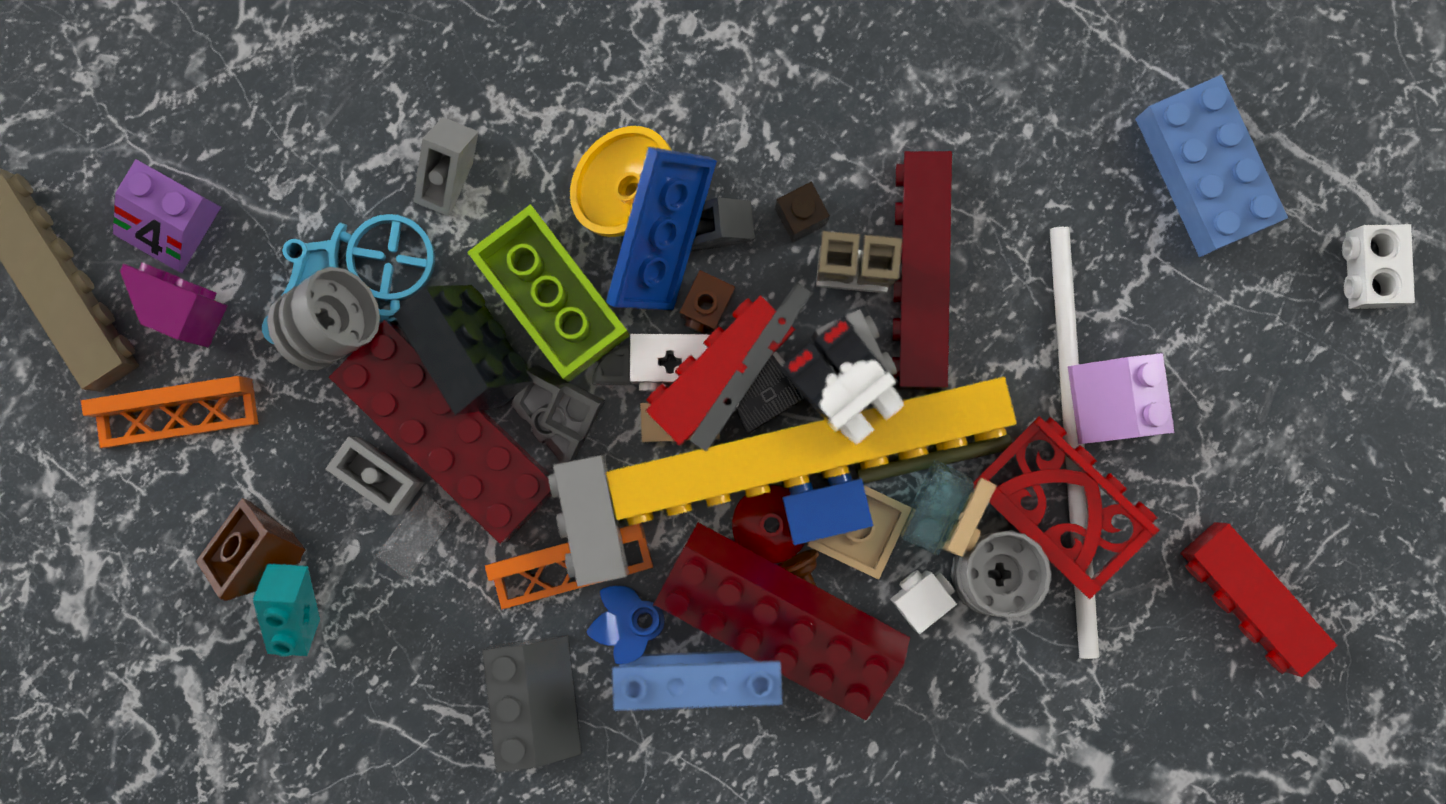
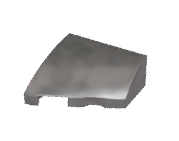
M536 365L526 370L533 382L514 397L511 405L522 419L530 423L533 434L540 443L545 441L559 460L556 464L574 461L598 416L604 400Z

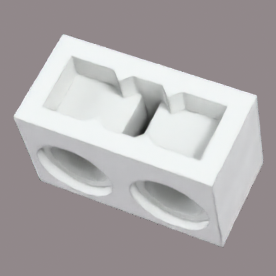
M1411 224L1363 225L1345 232L1346 238L1342 245V254L1344 259L1347 260V277L1344 282V293L1348 298L1349 309L1397 308L1415 303ZM1371 240L1378 245V256L1371 249ZM1373 279H1376L1380 284V294H1377L1373 289Z

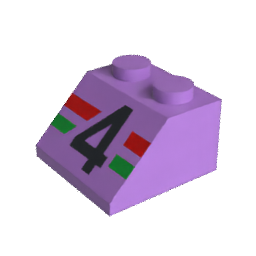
M135 159L115 192L113 235L174 270L183 273L221 207Z

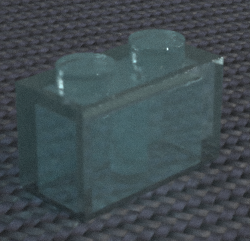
M934 460L911 505L912 510L901 531L902 539L939 556L974 487L971 477Z

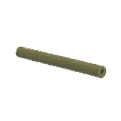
M1008 434L951 449L930 452L926 455L909 459L895 460L872 468L857 469V476L865 484L1004 452L1012 444V440Z

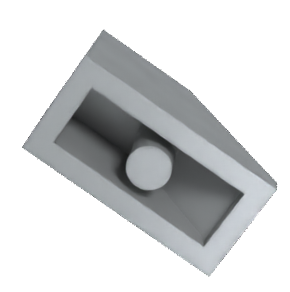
M442 117L422 138L414 203L448 217L450 216L473 165L479 131Z

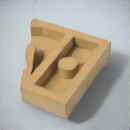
M980 478L974 492L968 491L961 502L951 510L934 546L963 557L965 551L971 552L981 533L977 529L978 523L997 485Z

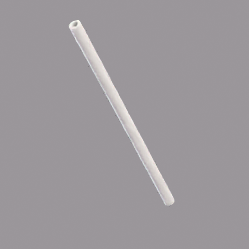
M1055 227L1050 229L1063 429L1067 432L1064 440L1075 449L1079 444L1068 366L1079 365L1070 229L1069 227ZM1065 455L1067 470L1083 472ZM1067 483L1070 523L1087 529L1088 510L1083 486ZM1070 531L1071 547L1075 543L1074 538L1083 544L1085 537ZM1093 560L1085 572L1090 578L1094 576ZM1074 585L1079 658H1099L1095 595L1088 599Z

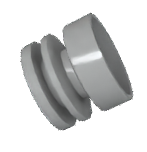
M328 267L315 272L302 281L299 286L293 287L287 293L281 295L270 307L267 323L269 336L277 351L283 357L304 370L318 371L331 366L347 354L369 343L378 332L380 314L378 303L370 288L358 276L342 268Z
M1004 531L980 535L971 552L965 551L963 557L955 555L952 563L951 579L953 588L961 602L974 612L989 616L1012 618L1026 615L1040 606L1049 591L1051 570L1048 558L1038 543L1025 534ZM994 569L1001 571V579L989 578L988 571Z

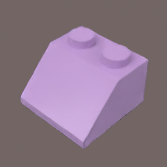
M1163 353L1068 366L1078 444L1174 433Z

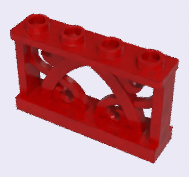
M1039 416L971 485L975 488L980 478L992 483L990 479L1016 454L1018 465L1023 474L997 486L989 503L1021 534H1025L1038 543L1048 560L1088 599H1091L1135 553L1160 531L1153 524L1157 517L1142 502L1139 501L1134 506L1122 494L1127 488L1111 473L1103 477L1093 467L1097 460L1080 444L1075 449L1063 439L1067 432L1053 418L1049 417L1044 421ZM1035 440L1048 442L1054 450V457L1049 461H1045L1040 457L1038 451L1036 464L1040 470L1031 472L1025 460L1027 446ZM1065 455L1083 472L1060 469L1064 463ZM1069 483L1083 486L1088 510L1087 529L1073 523H1061L1048 528L1045 532L1040 530L1037 525L1043 519L1046 511V497L1040 484ZM1032 486L1038 499V505L1032 510H1026L1021 506V499L1024 496L1031 497L1025 488ZM1099 487L1117 504H1111L1102 509ZM1122 514L1132 523L1133 531L1131 537L1122 543H1111L1100 538L1102 529L1110 533L1122 530L1113 527L1111 523L1113 516ZM1066 531L1075 532L1085 537L1083 544L1074 538L1075 543L1071 548H1065L1061 544L1060 538ZM1098 545L1106 550L1117 552L1092 578L1085 573L1093 560Z

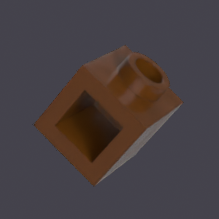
M699 270L679 312L680 317L686 320L684 326L699 334H706L707 330L714 332L719 327L734 296L735 286Z

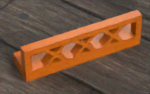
M242 376L81 400L83 416L96 417L100 448L118 447L259 425L253 380ZM243 396L246 418L232 420L221 412L230 398ZM218 400L215 406L208 401ZM194 403H200L210 411L200 425H192L183 418V415ZM180 406L176 412L170 407ZM155 409H161L172 417L162 431H154L144 423ZM141 412L138 417H135L131 413ZM123 415L133 423L123 437L112 438L110 416ZM216 416L223 420L212 423ZM178 422L184 426L182 428L174 429ZM139 429L145 432L143 434L135 435Z
M642 523L621 527L623 544L638 540L643 562L628 566L629 573L627 575L654 568ZM569 542L485 565L488 581L494 580L501 610L593 585L588 584L578 587L577 581L569 582L571 578H569L568 574L561 585L554 587L539 579L546 565L557 563L566 568L565 554L571 553ZM539 567L535 576L527 572ZM519 573L531 580L524 595L509 599L503 577ZM535 584L545 588L531 593Z

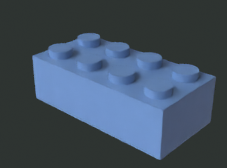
M1222 75L1152 104L1135 118L1199 257L1288 218Z

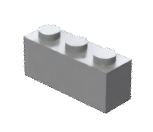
M605 454L553 465L554 473L549 474V485L553 498H560L563 513L557 514V524L561 538L568 537L571 553L565 554V563L569 578L576 577L577 586L579 587L626 577L629 571L619 522L616 519L606 476L608 468Z

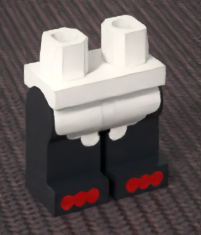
M843 315L815 338L814 345L810 342L783 364L781 371L823 417L834 432L840 430L854 444H858L874 431L860 413L864 408L872 403L883 418L887 420L902 408L904 404L897 391L892 387L896 382L895 379L886 371L881 362L855 332L854 326ZM822 355H823L824 358L829 362V364L834 368V370L838 373L837 375H836L835 372L830 368V366L825 362V360L821 357Z

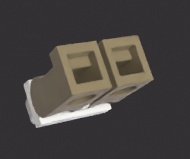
M823 231L819 248L816 287L887 293L888 287L890 288L899 279L902 238L865 235L863 238V248L859 250L860 234Z

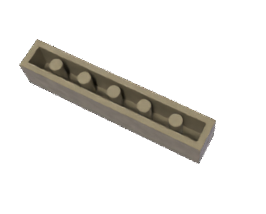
M0 168V261L81 389L101 392L139 367L133 357L135 349L131 342L125 336L119 335L112 324L115 321L112 312L102 302H98L92 293L94 285L90 278L83 271L78 270L71 260L74 257L71 248L64 240L59 237L57 238L51 228L54 224L53 220L41 206L36 205L30 195L33 193V189L28 181L18 173L13 174Z

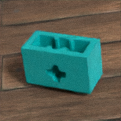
M267 564L252 600L267 654L308 656L320 622L308 566Z

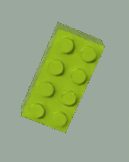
M531 204L467 252L565 381L570 382L630 336L627 329Z

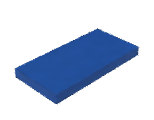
M648 147L606 303L617 308L674 310L717 160L708 156Z

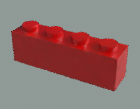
M761 295L754 302L747 298L732 313L736 320L725 331L719 326L703 342L707 349L697 359L690 355L675 370L679 377L668 388L662 383L646 399L650 406L645 411L680 446L694 434L736 370L743 374L748 367L742 361L776 313V310ZM779 318L778 323L784 325L786 320ZM792 326L779 344L775 341L771 342L768 348L773 351V354L793 335L795 329Z
M1214 522L1180 552L1188 561L1185 565L1188 572L1200 583L1206 582L1215 592L1212 598L1217 605L1227 613H1234L1241 621V624L1238 625L1241 632L1253 643L1259 642L1268 652L1265 655L1266 660L1281 674L1287 672L1303 677L1338 646L1229 523Z

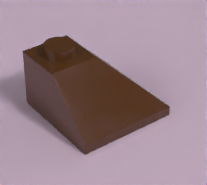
M242 498L198 557L196 563L218 598L228 601L257 591L267 564L299 565L306 549L290 530L250 501Z

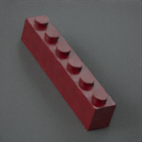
M904 151V163H896V187H903V202H895V225L903 226L900 258L902 276L901 279L894 283L893 302H901V318H893V341H900V357H892L897 370V374L892 376L895 380H899V389L947 390L952 151Z

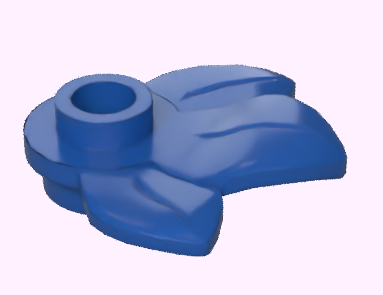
M626 586L603 588L600 590V596L608 611L595 619L587 629V635L599 644L614 646L613 653L616 664L635 662L644 654L648 641L656 638L662 632L665 625L663 611L661 608L653 605L654 603L651 601H641L632 588ZM644 614L651 615L653 619L651 626L648 628H641L638 624L639 618Z

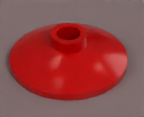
M769 485L770 492L746 497L745 495L739 501L732 518V531L736 543L773 563H780L795 556L805 543L797 545L792 543L782 497L790 495L789 490L780 486ZM769 517H774L779 522V527L775 532H767L764 528V522Z

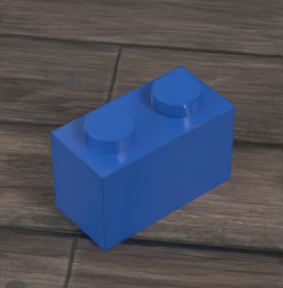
M851 473L827 478L829 486L814 490L812 482L788 487L790 495L782 497L792 543L797 545L873 527L862 479L852 480Z

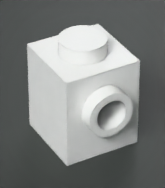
M916 570L908 575L899 584L902 590L890 598L891 602L918 634H921L957 605L950 596L955 590L941 573L934 576L932 572L927 570L922 574Z

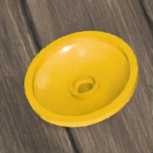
M642 126L621 127L599 138L584 153L576 166L571 180L570 202L576 218L588 230L605 237L624 236L648 147L672 151L669 144L657 132Z

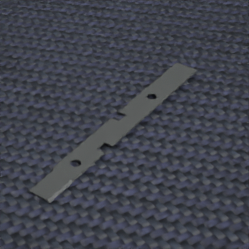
M796 282L742 361L748 367L743 374L736 370L690 438L691 442L704 451L708 450L773 354V351L768 348L772 341L778 344L781 342L813 292ZM779 318H785L786 323L780 325L778 323ZM726 398H730L732 401L728 406L724 404Z

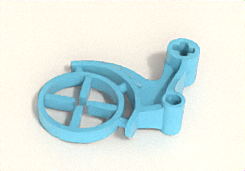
M385 214L373 217L361 224L352 235L346 232L347 225L340 222L336 226L331 240L303 243L299 239H290L283 245L284 257L293 263L292 274L283 294L293 287L299 286L302 281L319 270L328 267L339 268L338 257L342 241L348 243L346 250L348 271L359 277L355 267V256L379 261L386 259V255L381 251L357 247L363 235L375 226L392 223L388 250L391 253H396L403 224L415 230L422 237L427 249V259L404 255L396 256V261L399 264L425 268L422 277L409 289L398 293H390L394 271L391 263L384 265L380 292L370 288L375 298L390 301L391 310L379 309L380 322L382 323L384 320L394 322L397 320L393 314L400 309V300L412 297L430 280L435 265L433 245L425 231L417 223L399 215ZM302 249L301 256L295 258L297 251ZM267 316L262 324V333L268 342L274 344L269 336Z

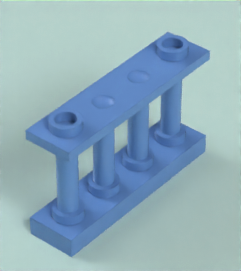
M739 651L643 654L635 662L619 664L620 667H613L614 710L782 705L781 662H757Z

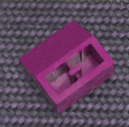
M141 262L139 269L126 264L122 265L120 273L141 325L180 341L207 348L210 347L228 306L215 300L216 292Z

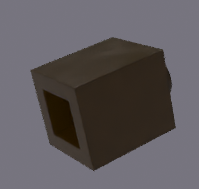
M812 181L776 199L775 210L792 243L826 226L830 215Z

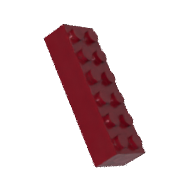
M384 320L379 325L378 332L372 340L355 350L329 376L361 410L499 544L508 542L552 496L549 485V473L485 411L460 415L453 413L407 336L396 325Z
M699 522L696 524L653 604L757 662L780 661L781 675L865 721L903 668L910 642L909 636Z

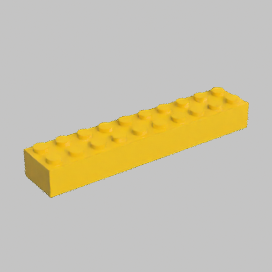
M1005 376L902 401L904 406L887 420L883 418L876 408L863 410L860 412L874 431L858 444H854L840 430L834 432L825 420L712 446L707 451L700 449L608 471L606 476L616 519L627 518L628 526L653 520V512L666 509L668 516L692 511L691 502L706 499L707 507L730 502L729 493L745 490L746 497L770 492L769 484L783 481L784 488L809 483L808 474L820 471L823 478L849 473L848 465L859 462L861 469H867L888 464L887 455L895 453L898 454L899 460L928 454L926 447L928 445L936 444L937 451L967 445L966 436L974 435L975 442L1007 435L1005 427L1017 424Z

